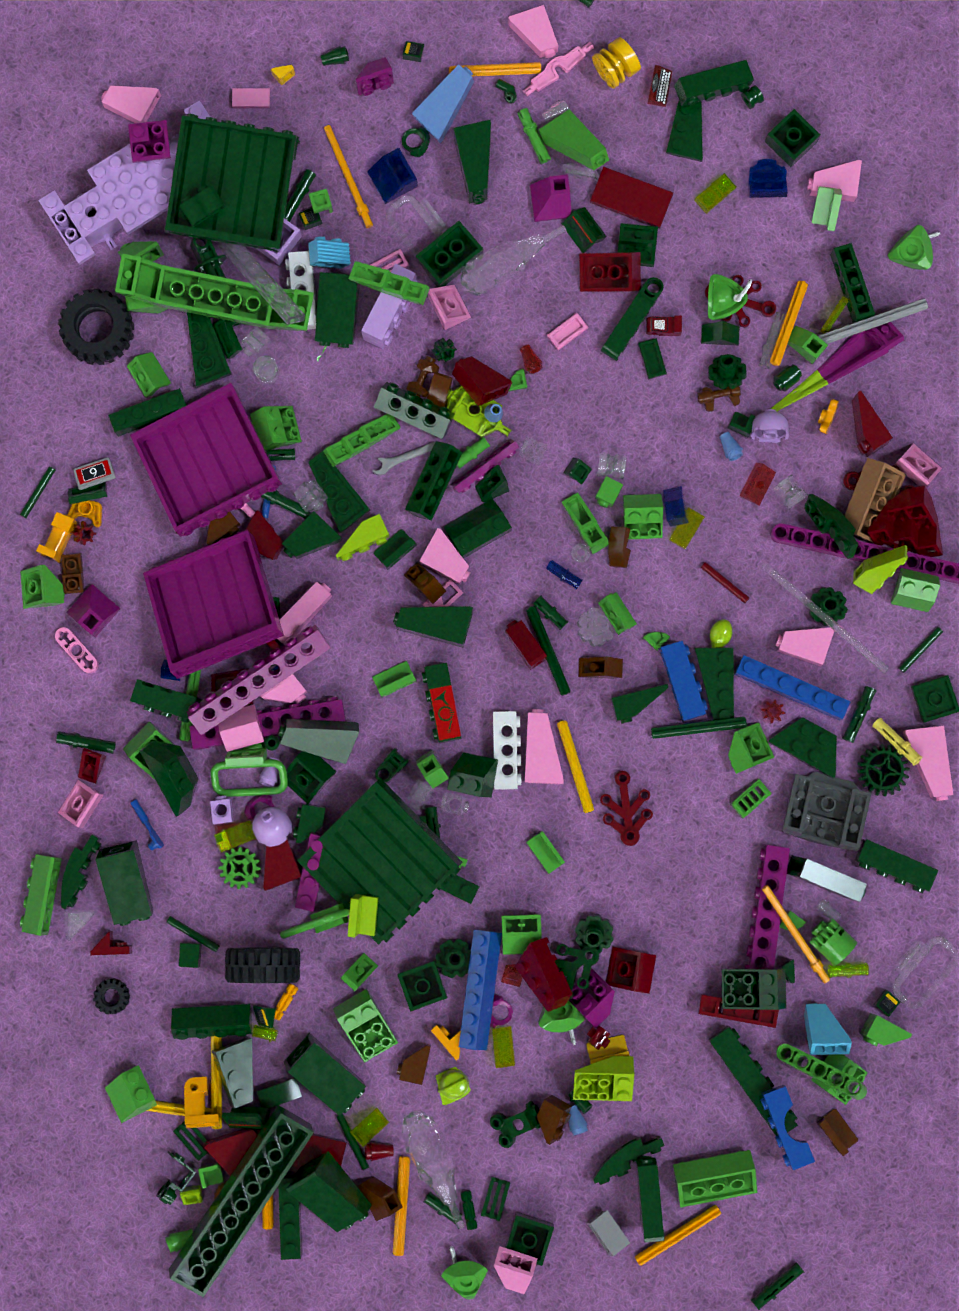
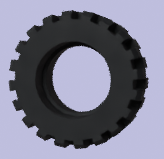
M89 289L83 290L84 294L79 295L77 293L73 295L75 299L72 302L68 300L65 303L67 306L66 310H61L60 315L62 319H58V325L60 326L59 334L67 349L80 361H86L87 364L91 365L94 362L98 365H104V361L112 363L115 361L114 357L118 356L120 358L124 355L122 351L124 349L128 350L130 347L129 341L133 340L134 334L132 330H134V323L132 322V316L120 298L116 295L113 296L111 292L106 290L102 292L100 289H94V292H90ZM101 311L108 313L114 322L109 336L100 342L91 343L85 341L79 332L82 320L93 312Z
M276 947L228 948L225 952V979L230 983L298 982L300 979V951L298 948Z

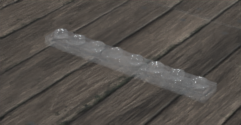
M214 241L287 325L305 320V314L244 246Z

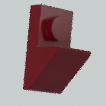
M109 931L90 951V956L132 954V946H127V942H116L115 946H113V931Z

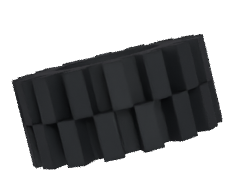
M119 979L102 981L97 985L96 991L93 993L95 995L93 1001L96 1003V1008H99V1011L105 1014H117L124 1010L129 1004L130 990L126 987L127 985ZM109 989H115L119 993V1000L115 1004H109L105 1000V993Z

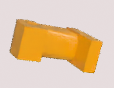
M56 512L51 523L53 528L45 546L39 544L36 551L42 556L51 557L60 563L61 555L72 535L70 532L74 531V524L77 525V521Z
M207 1076L190 1078L184 1085L186 1128L220 1126L219 1114L205 1115V1096H208Z

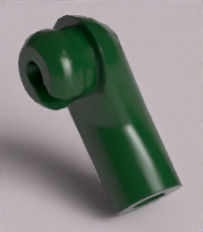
M499 79L496 83V88L504 91L507 103H514L517 99L515 87Z

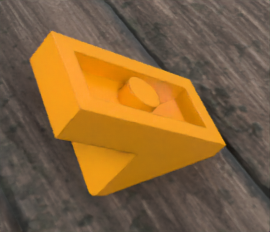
M437 1024L431 1029L432 1033L454 1059L458 1060L460 1056L459 1040L461 1030L449 1039L448 1035L450 1033L443 1025L439 1027Z

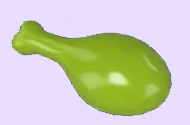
M721 619L712 626L710 630L712 648H723L731 640L733 629L728 620Z

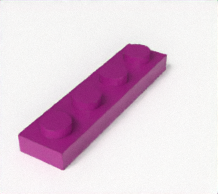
M512 439L508 440L452 483L451 486L458 493L466 492L471 488L470 484L476 480H482L486 476L487 471L493 469L496 465H501L500 461L506 457H512L516 453V449L519 448L518 444Z
M314 832L310 834L307 850L311 847L313 851L317 852L307 863L310 870H316L319 867L323 849L322 843L318 841L322 834ZM304 867L295 908L314 912L320 884Z

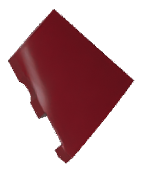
M257 510L246 530H249L254 536L259 554L276 560L281 552L284 541L276 534L273 526L266 521L262 515L263 513Z

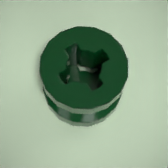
M756 85L752 86L748 92L744 91L741 93L742 100L749 109L754 108L757 103L764 102V97Z

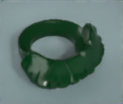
M422 126L418 129L412 128L407 130L402 136L403 147L414 157L423 156L430 143L429 132ZM410 134H417L422 139V143L417 147H409L406 144V138Z

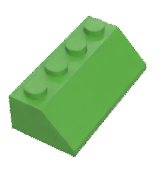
M36 854L35 858H32L30 866L33 869L32 877H29L27 882L29 893L25 897L23 904L26 910L25 915H22L20 920L22 932L39 936L48 935L62 858Z
M750 1150L673 1164L680 1208L757 1193L756 1170Z

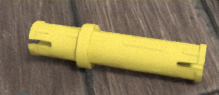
M882 718L874 722L872 727L883 735L897 749V752L900 755H904L913 766L921 761L922 756L911 747L908 741H904L885 723Z

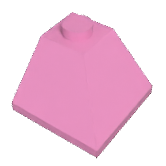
M292 674L262 694L261 697L265 701L288 704L296 702L299 704L306 698L305 694L307 691L295 675Z

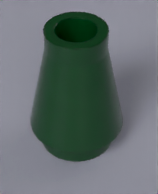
M338 46L322 54L323 66L346 64L349 61L346 46Z

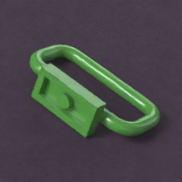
M247 749L227 752L225 761L213 765L210 776L213 790L220 796L276 795L284 792L288 786L287 771L282 762L276 759H266V749ZM275 767L278 769L280 776V785L277 787L223 789L219 784L218 772L221 769Z
M342 903L310 915L311 921L282 931L280 937L285 939L315 928L316 933L339 926L349 922L347 916L350 914V911L347 908L344 909Z

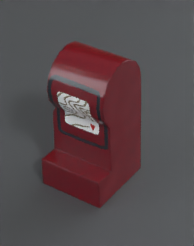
M682 315L646 318V334L681 336Z

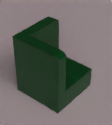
M735 412L728 429L748 438L756 416L751 414L750 417Z
M180 943L179 967L199 968L202 944Z

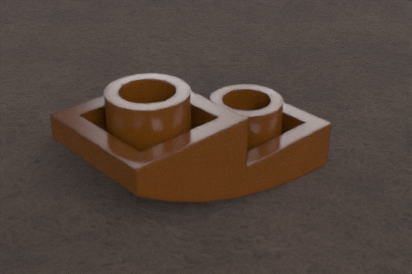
M435 372L427 399L437 406L446 407L453 377Z
M611 526L608 547L610 567L627 568L631 552L630 549L626 548L631 530L627 527Z
M62 554L64 594L84 592L82 554Z

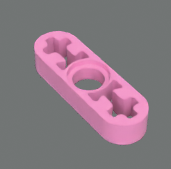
M65 627L59 628L56 631V641L84 672L94 673L98 669V661L75 634ZM61 632H68L69 634L67 635V638L70 641H73V639H75L76 641L72 642L68 646V648H66V645H68V643L64 639L60 640V638L62 637L60 635ZM76 645H80L82 648V653L79 656L72 654V648ZM84 656L88 661L93 660V668L86 669L85 666L87 664L83 660L80 662L78 660Z

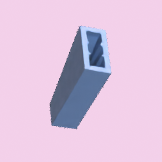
M458 64L412 113L413 117L440 143L448 133L474 83L473 73L466 66L462 68Z

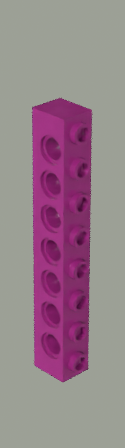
M316 625L306 627L301 635L296 638H290L285 643L286 645L280 649L272 650L269 654L270 656L264 660H257L252 668L241 671L237 678L222 684L221 689L216 692H210L200 703L192 704L188 708L187 716L200 735H203L329 650L331 647ZM305 642L311 643L307 649L301 648ZM289 653L295 655L291 660L285 659V656ZM277 664L278 668L276 670H269L271 665ZM256 675L262 676V679L260 681L256 682L252 680L253 677ZM240 686L246 687L244 692L236 691ZM223 697L230 698V701L227 703L220 702ZM207 708L214 709L211 714L204 713Z
M338 697L327 698V702L319 703V700L308 702L307 706L300 707V704L289 705V709L281 710V707L271 708L270 712L262 713V710L256 711L263 738L271 735L278 736L280 725H284L282 718L287 714L291 715L292 719H301V714L309 711L311 713L310 720L346 721L343 700H338ZM328 708L330 715L327 718H322L320 716L321 709ZM266 718H272L273 725L270 728L263 726ZM218 725L213 727L216 730V735L213 738H208L206 733L200 735L195 726H189L194 750L224 745Z
M765 845L764 849L761 848L759 859L763 861L762 868H758L757 879H760L759 887L755 888L754 893L757 905L752 908V918H755L754 926L751 925L749 930V937H752L751 945L747 946L746 956L749 957V964H745L744 969H774L781 918L773 906L769 910L764 909L763 901L767 897L762 891V887L765 886L767 880H773L775 887L772 892L780 904H783L790 848ZM771 860L777 863L775 871H771L768 868V863ZM763 918H767L770 922L767 929H763L760 926V921ZM764 937L767 940V945L761 949L758 947L757 942L759 938ZM758 957L764 959V965L761 968L755 966V960Z

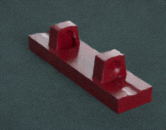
M701 994L698 1014L776 1028L779 1010L723 1009L721 1013L722 998Z

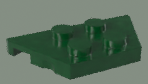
M802 717L769 740L768 743L831 778H835L837 736Z

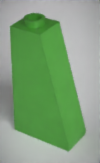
M570 109L539 129L540 136L545 145L592 170H596L609 161L606 148Z

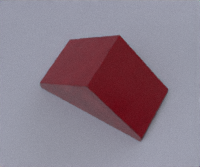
M84 748L82 750L78 778L96 784L106 756Z

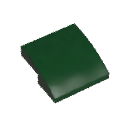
M621 223L618 252H640L641 266L654 267L658 227Z

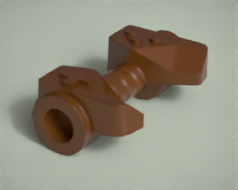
M426 356L425 359L419 360L417 367L421 372L416 382H409L406 388L407 391L414 392L418 397H426L428 395V391L422 387L428 373L439 372L440 369L435 364L436 360L434 358Z
M739 386L734 389L727 387L716 391L704 387L701 392L697 393L699 404H705L707 412L714 411L715 398L728 396L734 406L740 404L739 396H741Z

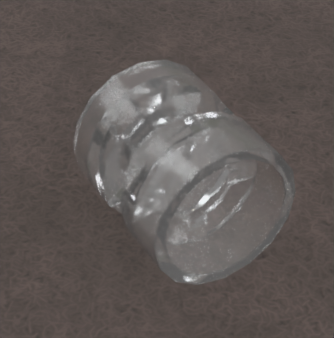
M264 355L255 360L253 371L257 380L263 385L274 384L280 375L279 367L274 358Z
M600 451L597 476L608 477L612 475L613 478L623 479L627 455L616 454L612 456L611 453Z
M792 474L772 489L778 498H783L782 503L788 510L795 507L808 496L802 487H798L799 482Z

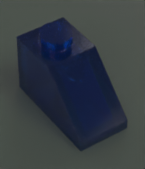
M682 486L663 490L665 512L670 527L689 523Z

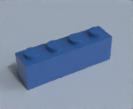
M683 641L660 647L659 650L682 722L704 716L708 708L705 699H701L699 693L702 692L700 682L695 681V666L688 659L690 655L688 645H684Z

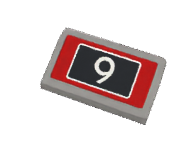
M109 457L73 470L79 490L116 478Z

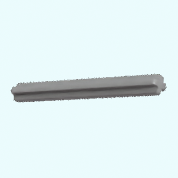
M923 298L820 334L818 337L826 344L926 310L928 303Z

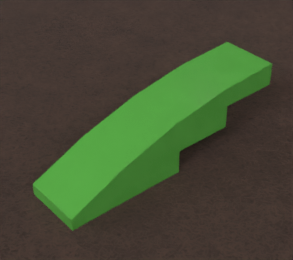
M355 261L348 278L371 289L419 305H424L430 289L428 285L411 281L409 278L393 274L389 270Z
M386 414L343 437L341 441L325 448L323 452L334 467L363 452L401 427L393 416Z

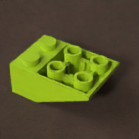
M612 1056L575 1070L573 1100L632 1101L634 1057Z

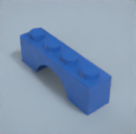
M780 1085L762 1092L763 1098L760 1101L764 1110L768 1109L770 1117L767 1119L771 1129L775 1128L778 1136H775L778 1147H782L785 1155H782L786 1167L790 1166L792 1170H796L814 1163L815 1160L809 1144L804 1140L791 1138L785 1129L784 1120L786 1113L793 1106L786 1086Z

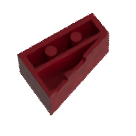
M545 937L528 945L515 968L539 999L540 1003L549 1012L565 1006L572 996V991L563 971L559 972L555 963L557 958L555 954H551L547 945L550 942Z

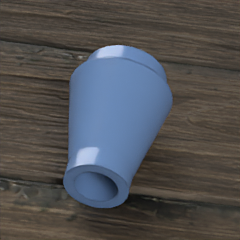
M489 404L485 408L484 415L488 421L498 422L503 417V410L499 404ZM496 408L498 413H494L492 409Z
M729 432L723 433L719 437L725 457L729 461H735L743 455V448Z
M577 1105L572 1106L569 1112L571 1117L568 1122L570 1132L573 1133V1136L588 1131V1124Z

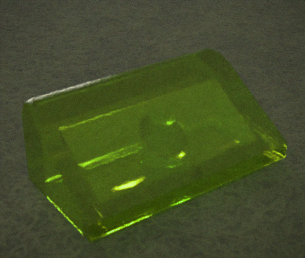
M511 1026L492 1028L495 1067L515 1066Z

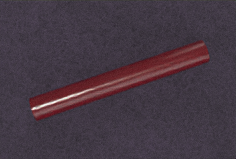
M705 562L701 566L705 572L743 603L749 600L745 593Z

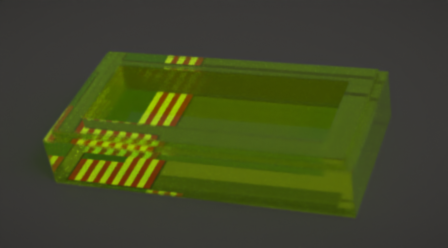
M842 296L820 331L822 333L829 332L848 303L846 297Z
M688 507L669 540L686 549L705 516Z
M250 820L214 834L220 853L256 839Z

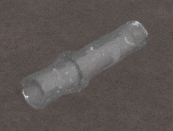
M775 312L766 344L762 347L763 353L758 366L762 368L765 365L764 369H770L771 367L770 358L786 316L783 313L780 317L781 312Z

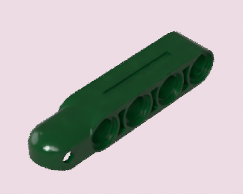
M652 277L645 282L603 345L602 353L615 361L618 360L621 352L623 353L631 337L633 338L639 329V325L645 320L649 310L661 295L664 285L660 279ZM650 284H657L659 292H650L648 286Z

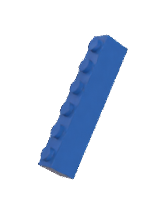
M745 655L741 657L734 675L839 721L843 720L851 702Z
M483 930L473 931L459 1040L460 1048L487 1050L502 933Z

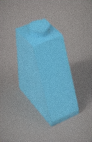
M818 1003L806 1004L804 1021L810 1055L849 1054L852 1041L827 1005Z

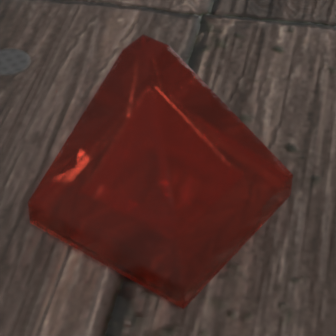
M516 964L506 965L501 982L520 987L523 977L515 968Z

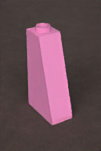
M316 582L280 619L284 636L277 638V640L283 645H286L285 643L290 638H296L332 597L331 593H329L331 589L325 583L320 585Z
M532 709V713L528 712L525 783L563 785L564 779L548 713H543L544 710Z
M944 726L902 731L905 741H908L911 747L922 756L921 761L916 766L930 797H936V801L948 800V796L953 795Z

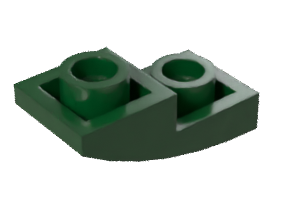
M294 1077L256 1091L261 1107L268 1109L302 1097L297 1080Z

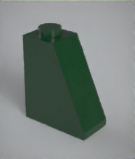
M313 511L282 543L285 547L283 551L290 558L294 556L296 559L340 543L342 537Z

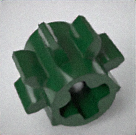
M442 338L435 342L432 352L438 361L443 359L447 362L454 358V351L457 349L451 339L446 341Z

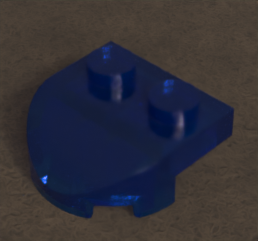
M773 159L758 160L757 164L750 167L749 198L787 197L786 168L778 165L777 161Z

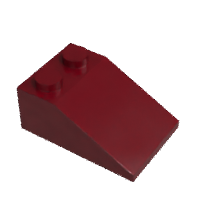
M640 252L579 253L580 292L641 290Z
M859 391L852 399L858 443L857 448L862 455L865 454L869 457L886 446L893 437L862 391Z

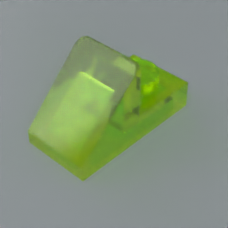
M375 1108L361 1122L355 1125L350 1133L364 1147L389 1121L378 1108Z

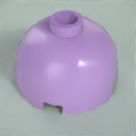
M767 409L755 417L752 424L751 437L754 440L755 437L759 438V442H781V438L785 437L786 440L789 437V423L781 413L776 412L774 409Z
M267 807L255 815L252 829L260 844L272 847L278 846L287 840L286 836L289 832H292V823L288 815L280 808Z

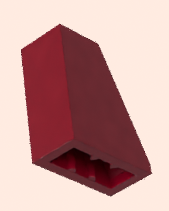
M472 356L459 359L455 363L452 372L454 378L478 406L507 395L512 385L510 379Z
M514 620L507 625L508 629L505 630V633L530 670L547 659V655L522 620L519 622Z
M286 836L287 840L278 846H266L263 885L265 891L301 878L302 874L288 836Z
M243 1128L207 1140L204 1148L231 1176L261 1129Z

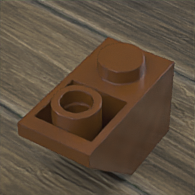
M228 512L223 518H216L210 522L207 545L217 543L228 535L230 537L234 536L239 531L238 527L241 525L231 512Z
M418 562L411 566L404 574L412 585L432 604L446 592L439 581Z
M554 1095L544 1099L537 1115L544 1138L549 1145L561 1139L564 1133L562 1130L563 1126L571 1117L569 1112L572 1106Z
M373 1176L358 1185L360 1191L372 1204L370 1210L376 1221L389 1217L403 1208L395 1190Z

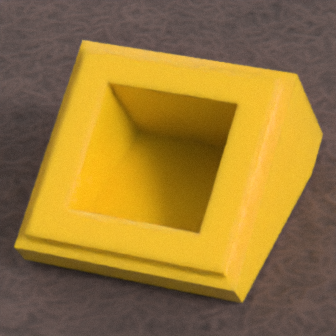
M292 65L271 69L272 75L281 85L285 84L295 75Z

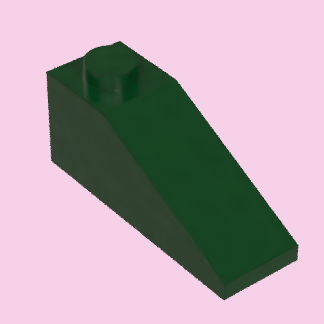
M668 684L611 698L616 722L621 721V724L632 722L633 717H636L668 689Z

